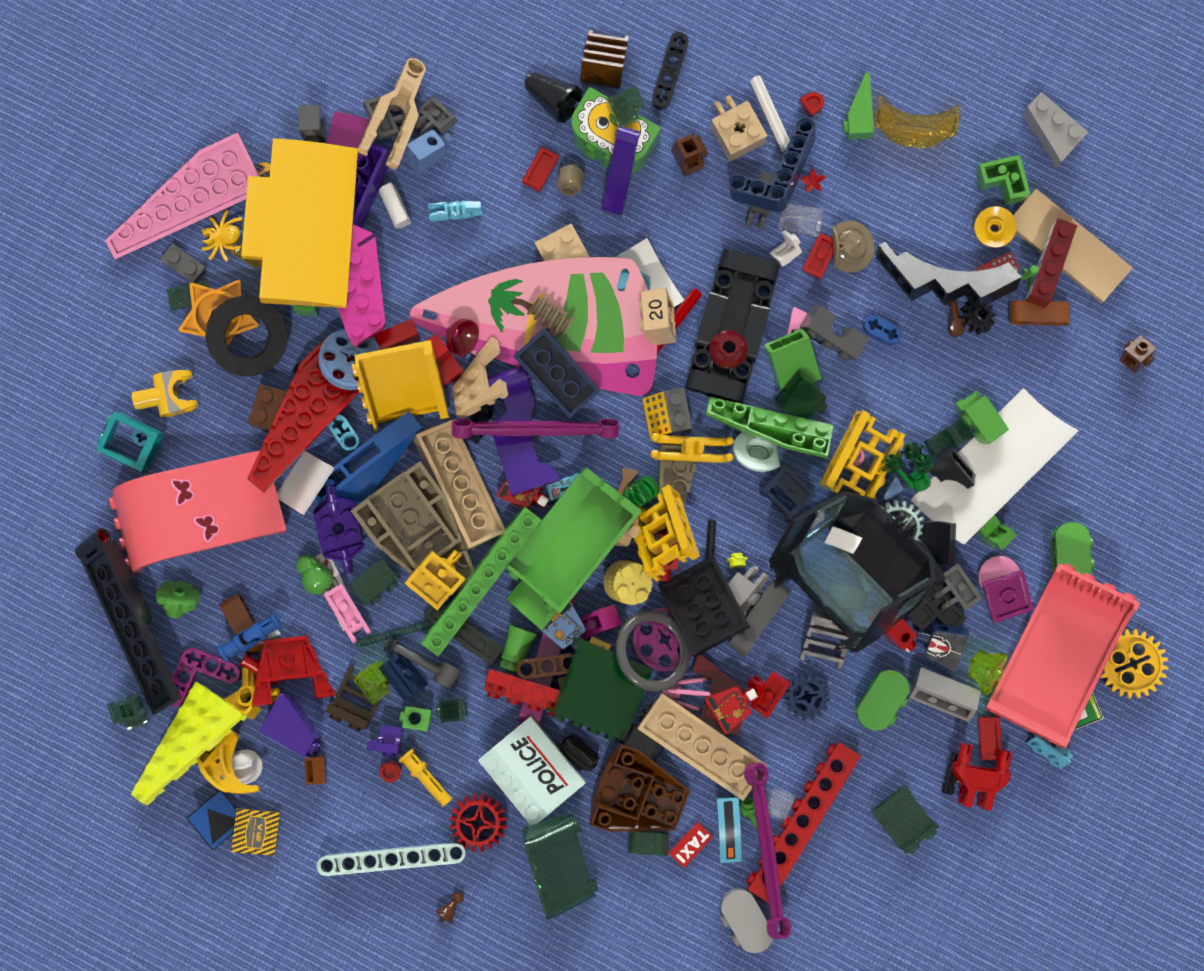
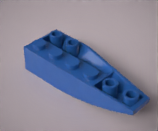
M407 412L336 464L334 470L315 497L316 501L321 504L326 500L325 486L330 484L334 485L337 497L352 500L356 503V506L374 493L415 439V435L423 428L411 412Z

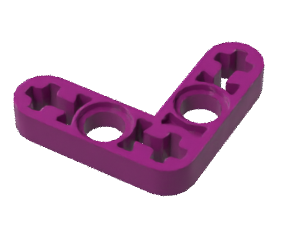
M196 648L185 650L172 677L174 683L185 687V690H179L182 699L171 706L177 707L184 703L198 671L226 683H236L242 676L240 667ZM195 652V657L199 659H203V655L206 656V658L202 661L201 668L199 667V665L201 664L200 662L192 661V663H190V658H188L189 654H193ZM212 659L218 664L214 672L208 671L206 666L208 661ZM223 667V669L232 670L234 668V673L237 675L236 677H231V679H228V674L224 672H221V676H219L218 674L220 673ZM186 671L190 678L187 683L183 684L179 681V674Z

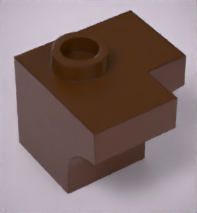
M694 133L677 140L671 149L685 177L704 168L702 158L707 157L709 154L699 136L696 137Z

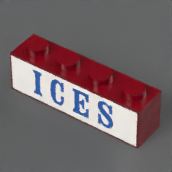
M1057 218L1051 226L1037 266L1039 270L1033 277L1026 297L1027 302L1046 308L1052 301L1078 225Z

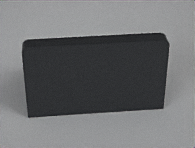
M946 521L923 522L922 543L926 545L937 564L954 565L956 523Z

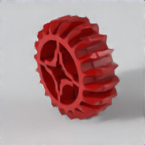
M476 793L472 794L473 801H470L469 797L465 796L466 804L464 805L461 801H458L457 805L461 809H452V812L457 814V817L450 816L449 818L451 821H456V824L449 826L450 829H457V832H454L452 837L459 835L461 838L456 843L461 844L464 840L466 842L464 845L465 850L469 847V844L472 845V852L476 851L477 846H479L480 852H484L485 844L491 850L493 848L491 841L498 845L500 842L496 836L503 838L505 835L499 831L500 829H507V825L501 824V821H506L507 817H500V814L505 809L497 810L496 807L499 806L500 802L497 801L492 805V796L487 801H484L485 794L483 793L480 796V800H477ZM478 805L474 817H462L468 807ZM484 806L492 811L496 822L485 818ZM480 813L481 821H484L485 825H481L477 830L473 822L469 821L476 820ZM461 823L472 828V839L463 832ZM482 829H495L489 838L479 840Z

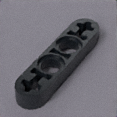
M682 32L672 35L653 93L652 102L657 109H666L671 103L688 48V37ZM682 39L683 44L680 45L679 52L675 51V41ZM676 57L679 60V64L671 66L668 64V59ZM664 76H671L673 83L670 85L663 84L662 78ZM662 89H663V90L666 91V92H665V100H667V101H663L662 103H659V99H658V98L661 97Z

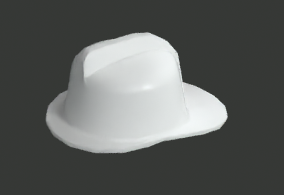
M246 749L234 752L233 768L239 781L243 784H248L260 776L262 760L254 751Z

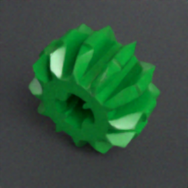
M646 475L630 484L623 492V496L639 508L657 496L660 489L655 479L653 480L651 476Z

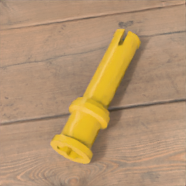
M412 748L398 761L400 763L403 762L411 772L410 775L414 778L417 777L441 807H444L452 797L426 769V763L416 756L415 750Z

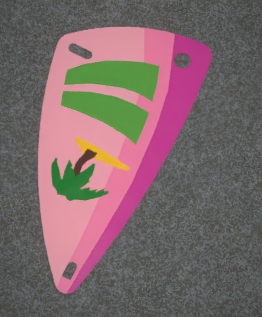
M567 258L507 268L451 287L415 305L410 311L411 320L415 324L446 338L448 327L459 319L464 318L474 321L478 326L479 336L473 350L480 352L487 341L493 337L498 340L500 353L495 359L520 367L521 365L513 356L543 328L547 329L548 322L544 325L540 324L541 317L537 320L533 319L535 312L530 315L527 314L536 300L546 295L548 296L546 303L553 300V308L561 306L560 314L567 311V319L571 316L575 317L574 322L562 338V333L554 335L555 327L548 331L601 389L643 396L652 388L657 360V345H651L649 339L645 338L644 331H641L640 319H643V312L639 310V299H642L641 291H648L638 266L633 260L628 258ZM628 269L629 276L625 290L619 291L617 284L621 271ZM424 309L436 312L437 318L431 320L422 317ZM458 329L455 331L452 339L457 336ZM632 363L640 368V373L635 378L628 377L625 372L626 367Z

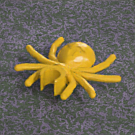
M226 210L222 216L220 227L214 218H209L215 228L202 229V234L210 238L202 240L208 246L201 249L206 251L214 248L209 256V260L214 258L218 248L226 262L228 258L224 253L223 247L230 250L242 249V246L233 247L239 241L240 230L236 226L231 225L234 222L242 221L241 217L234 218L224 224L229 213Z

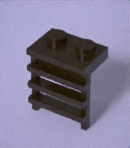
M350 665L333 703L328 704L325 712L330 713L329 718L337 722H341V720L349 722L348 727L360 732L361 729L369 728L389 682L385 681L382 688L352 675L355 666ZM349 678L380 692L377 699L375 700L346 686ZM345 690L373 703L371 711L341 698L343 691Z

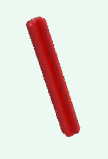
M693 288L675 311L676 329L702 297V293L698 289ZM665 344L657 345V354Z

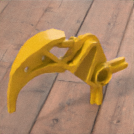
M242 668V687L224 700L247 715L248 719L254 720L262 710V706L252 707L251 705L255 687V673ZM279 688L271 689L272 702H276L280 695ZM252 695L251 700L247 703V698ZM233 730L229 735L225 736L212 752L206 750L198 757L199 761L197 763L201 773L217 789L225 793L235 794L260 792L259 785L243 784L235 775L233 756L238 738L240 737L236 731Z

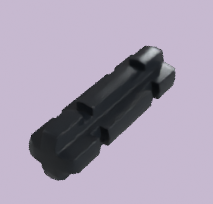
M951 753L949 759L951 763L948 764L944 779L946 782L941 790L944 794H954V784H956L957 778L953 773L952 764L954 761H957V753Z

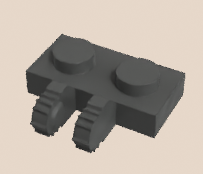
M382 96L363 102V107L369 120ZM388 106L384 119L376 132L379 141L398 135L397 125L403 123L405 114L394 117L391 114L400 111L401 108L399 106Z
M432 97L418 108L422 117L416 121L414 130L418 133L420 132V136L436 129L441 134H444L458 121L448 109L436 98Z
M959 564L944 572L947 579L943 582L946 587L933 595L935 599L941 598L950 590L954 597L942 604L941 608L943 610L958 602L961 608L966 611L983 599Z

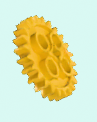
M1128 629L1124 630V636L1121 634L1103 670V674L1100 676V678L1107 679L1104 686L1111 684L1110 691L1114 692L1118 689V696H1122L1126 692L1128 699L1132 697L1133 693L1136 698H1140L1141 692L1145 696H1149L1148 689L1152 692L1157 691L1154 684L1162 685L1159 678L1167 677L1162 673V670L1169 668L1163 665V662L1167 661L1168 658L1161 656L1165 649L1158 650L1161 643H1152L1154 636H1150L1147 639L1145 631L1138 636L1137 629L1133 630L1132 635H1130ZM1135 644L1142 647L1143 651L1140 656L1133 653L1132 648ZM1115 652L1122 655L1123 661L1121 664H1116L1113 661L1112 657ZM1144 656H1150V659L1134 665V668L1129 667L1117 673L1114 671L1116 668L1130 663V660L1135 661ZM1144 664L1150 665L1152 669L1149 676L1142 672ZM1124 672H1128L1132 676V681L1129 684L1124 683L1122 680Z

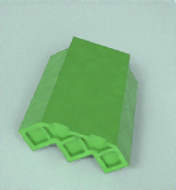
M584 467L506 568L509 569L507 574L516 581L518 578L521 580L506 599L538 628L543 630L557 611L559 613L563 611L642 510L587 467Z

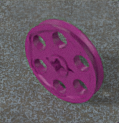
M669 608L651 610L660 613L665 612L674 620ZM650 621L644 623L651 625L652 632L649 635H643L640 631L642 624L637 625L633 632V647L639 660L647 667L656 671L668 672L675 670L678 666L680 655L677 652L679 643L672 631L661 623ZM658 629L664 636L670 637V639L668 640V645L671 648V651L665 643H659V640L661 639V634L659 633ZM648 644L652 647V654L647 657L641 654L640 648L642 645ZM668 655L670 657L671 663L668 667H663L659 664L660 656Z

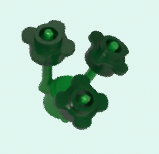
M910 442L904 446L905 450L900 451L896 455L890 454L884 459L885 464L881 470L883 472L888 470L889 473L898 472L907 483L909 489L914 488L916 492H921L930 487L931 481L928 472L933 469L935 462L932 461V455H922L921 449L924 448V445ZM902 454H905L906 459H912V463L915 464L914 470L916 471L911 473L910 479L900 469L903 466V462L900 459Z

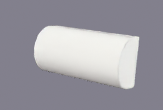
M392 183L382 186L378 191L394 227L398 229L411 224L410 217L397 188Z

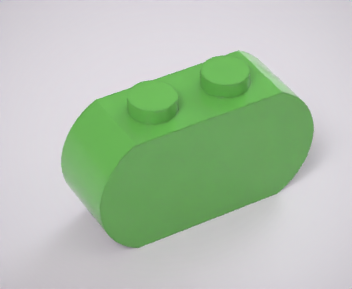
M1076 522L1065 523L1055 528L1050 535L1052 572L1054 573L1059 563L1062 565L1066 563L1075 567V571L1082 575L1084 573L1092 575L1095 567L1094 559L1091 558L1093 539L1090 537L1088 529Z
M885 670L876 674L855 707V717L861 726L869 730L879 731L886 729L888 725L892 726L898 717L896 712L899 707L903 708L909 700V697H907L910 691L909 683L901 673L894 670Z

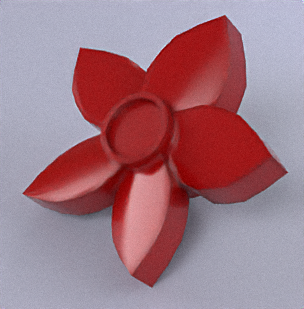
M812 168L809 176L801 177L802 182L806 184L805 191L809 192L813 187L821 191L819 182L823 181L826 176H816V172Z

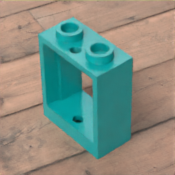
M113 412L106 420L107 427L105 432L98 438L97 451L140 472L148 471L165 433L122 412ZM119 422H123L148 434L137 461L108 448Z

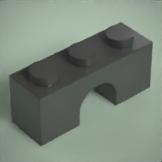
M821 305L811 306L800 328L805 331L809 338L821 341V345L824 348L836 351L839 358L845 361L857 360L869 338L853 327L843 328L841 334L837 337L832 330V324L836 315Z

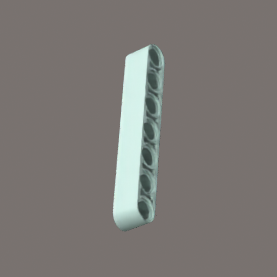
M452 842L329 854L319 859L317 870L323 876L456 864L464 860L467 855V849L465 850L462 843ZM453 847H459L462 850L461 858H454L451 855ZM432 849L439 850L441 854L439 860L431 859L430 851ZM415 851L419 854L418 862L414 863L409 860V852ZM390 853H394L398 858L397 863L394 865L387 861V856ZM368 855L375 857V866L370 867L366 864V857ZM347 857L354 860L355 865L352 869L347 868L344 864ZM327 859L333 863L331 871L324 869V860Z

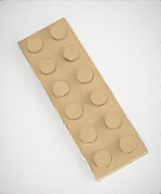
M662 692L637 727L641 732L742 801H744L752 789V786L744 778L745 767L748 764L763 763L767 767V764Z

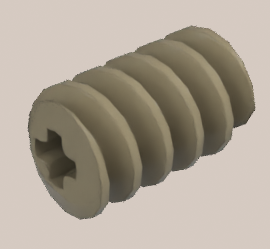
M545 295L541 299L538 298L527 314L530 315L535 312L534 320L541 317L540 324L544 325L548 322L547 330L555 327L554 335L562 333V338L574 322L575 317L571 316L567 319V311L560 314L561 306L553 308V300L546 303L548 296Z

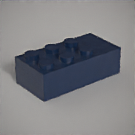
M543 328L513 356L569 419L602 390L546 328Z

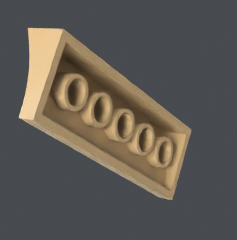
M1037 189L1034 190L1013 215L1017 226L1016 234L1041 254L1050 228L1057 218L1078 225L1062 272L1100 303L1106 300L1133 269L1132 266Z
M450 420L416 434L413 442L426 470L444 493L466 550L469 551L501 536L505 527L463 439L455 438L451 435L453 420Z

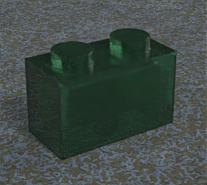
M382 558L349 586L364 605L368 606L371 604L374 606L382 599L381 595L384 592H391L399 585L397 582L400 578Z

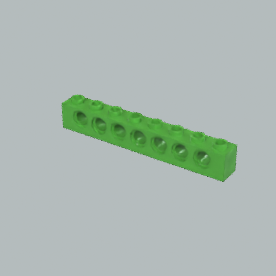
M526 507L520 509L419 643L439 657L542 521Z

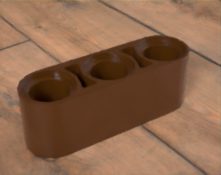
M239 593L219 603L235 635L251 628L256 623ZM259 641L258 644L245 653L251 656L260 651L263 641Z
M562 654L526 659L518 664L517 673L523 679L567 674L568 670L564 668L563 661L568 657L574 658V655ZM546 660L554 663V669L550 673L542 670V664ZM525 663L531 664L533 668L532 673L528 676L521 673V666Z

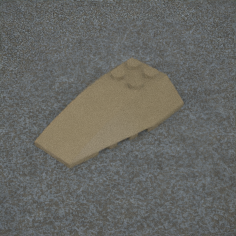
M421 461L400 473L350 510L374 544L402 566L409 574L415 571L431 550L445 559H448L454 550L462 555L454 563V567L465 577V580L456 591L463 586L473 573L474 567L447 499Z

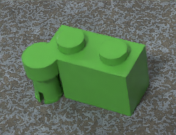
M975 390L974 393L964 400L960 399L956 402L954 406L961 415L963 422L973 429L974 438L979 443L991 444L1006 433L1009 428L986 395L978 397L981 394Z

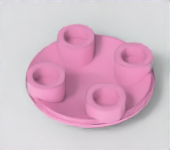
M992 557L980 567V585L982 587V582L1019 571L1020 569L1013 560L1007 557Z

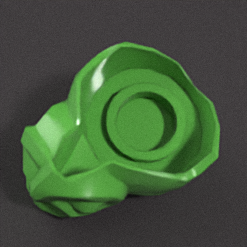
M302 555L296 563V569L301 574L304 589L314 595H320L329 590L333 583V573L325 564L318 562V559L314 556Z

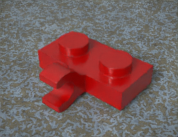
M775 671L770 674L765 683L759 676L754 674L747 682V686L752 687L758 692V699L753 701L750 706L768 719L791 683Z

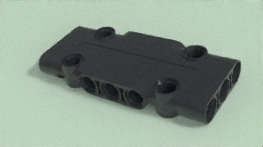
M730 249L722 250L712 290H710L695 343V351L685 389L743 404L769 315L770 302L781 266L779 263ZM726 278L729 284L722 286L718 283V279ZM765 288L769 295L763 297L758 293V290ZM730 330L743 336L748 351L745 360L738 367L746 368L747 375L740 376L736 371L738 367L725 369L713 362L710 357L709 347L712 339L718 333ZM728 341L723 344V349L726 353H732L736 349L733 342ZM704 356L707 359V363L700 365L697 363L696 358Z

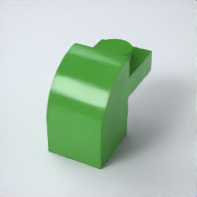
M995 515L976 532L992 548L997 547L1001 550L1009 545L1017 536L1012 529L1001 524Z

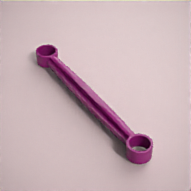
M455 419L452 421L451 435L459 439L470 438L472 435H599L603 438H616L619 436L620 423L615 419H601L599 422H472L468 419Z
M763 763L748 764L744 770V778L752 786L759 846L771 918L767 922V933L772 939H786L791 933V924L789 919L783 916L776 855L764 784L768 780V770Z

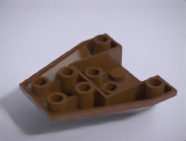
M619 744L606 759L593 793L589 825L609 832L675 830L690 790L640 750Z

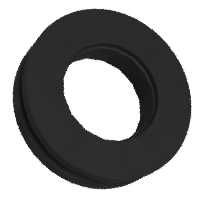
M238 296L221 303L211 314L205 332L207 348L216 363L232 374L247 377L260 375L272 369L282 358L288 338L285 322L277 309L269 303H261L259 298L252 296ZM244 314L260 318L268 331V342L265 348L258 355L249 358L233 354L225 342V330L229 322L235 317Z

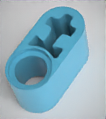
M339 415L329 425V429L348 453H352L362 445L361 439L342 415ZM337 422H340L342 424V427L346 431V433L343 434L337 428ZM349 438H355V446L348 448L346 441Z

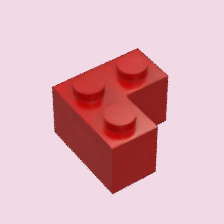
M436 333L426 341L431 340L443 387L447 388L459 379L464 371Z

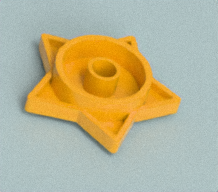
M234 281L216 290L190 283L192 310L178 330L205 337L207 322L213 311L226 300L242 296L241 281ZM251 315L237 316L229 322L225 330L227 347L235 335L259 326Z

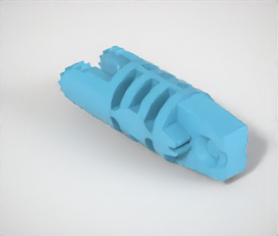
M463 200L462 202L450 201V203L428 204V209L432 212L429 214L431 222L467 219L482 215L480 201Z

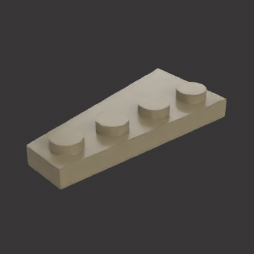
M660 445L659 452L681 453V446ZM659 460V493L663 494L662 488L669 484L680 494L685 508V502L690 491L697 462Z

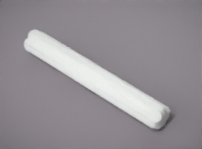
M755 76L751 79L750 83L779 147L784 152L789 143V137L761 76Z

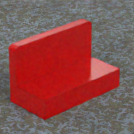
M411 319L374 335L380 350L407 345L421 339L415 323Z

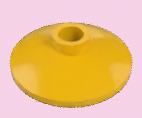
M999 206L984 209L977 216L974 224L978 240L982 244L993 248L1008 244L1013 239L1017 228L1016 220L1012 213ZM991 226H997L998 231L993 232L991 230Z

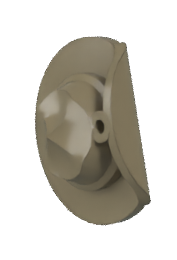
M844 221L833 226L834 267L846 273H854L864 269L870 263L874 254V241L869 230L856 221Z

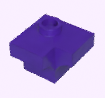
M380 725L378 737L373 741L367 742V750L383 752L382 756L395 757V754L401 753L404 728Z

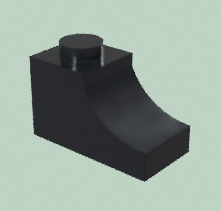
M951 444L932 455V461L935 462V466L930 473L933 477H937L940 482L944 480L956 481L967 489L975 485L976 474Z

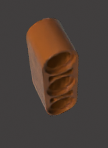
M1024 300L1009 302V323L1013 325L1040 326L1070 325V303L1051 301L1046 308Z

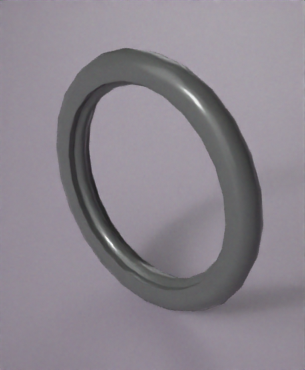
M655 611L640 612L630 617L619 631L616 641L618 664L628 680L637 687L647 691L658 692L675 686L683 678L689 664L690 651L676 622L671 617ZM652 621L665 625L672 631L679 643L680 660L678 666L669 677L663 680L652 681L642 678L632 669L627 659L626 643L628 636L637 625L644 622Z

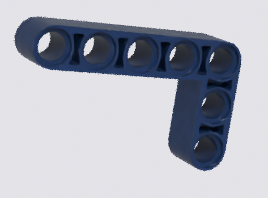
M805 117L797 122L772 183L743 175H735L729 180L731 198L736 202L774 212L784 211L789 204L815 141L814 121Z

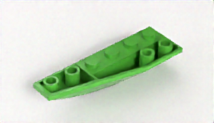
M714 397L709 399L706 415L731 428L785 449L824 458L828 457L833 430L832 424Z

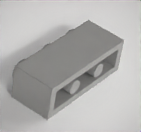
M921 667L913 679L909 698L969 722L977 711L981 691Z

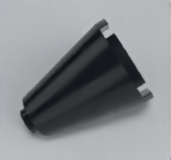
M534 72L529 74L524 82L526 91L558 123L568 121L576 109L574 107L576 102L580 103L582 99V89L577 85L541 73Z

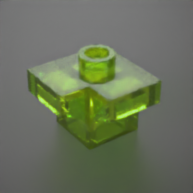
M980 650L971 659L967 676L979 684L982 693L988 695L1001 679L1008 655L1002 652L990 654Z
M380 660L374 664L372 663L354 677V682L372 706L390 693L386 686L388 680L379 669L383 664Z

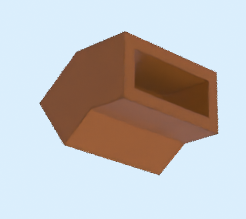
M326 756L304 758L306 785L327 783Z

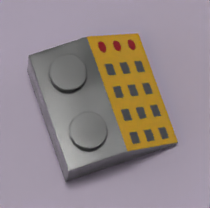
M684 387L663 391L642 399L650 440L653 433L672 436L692 431Z

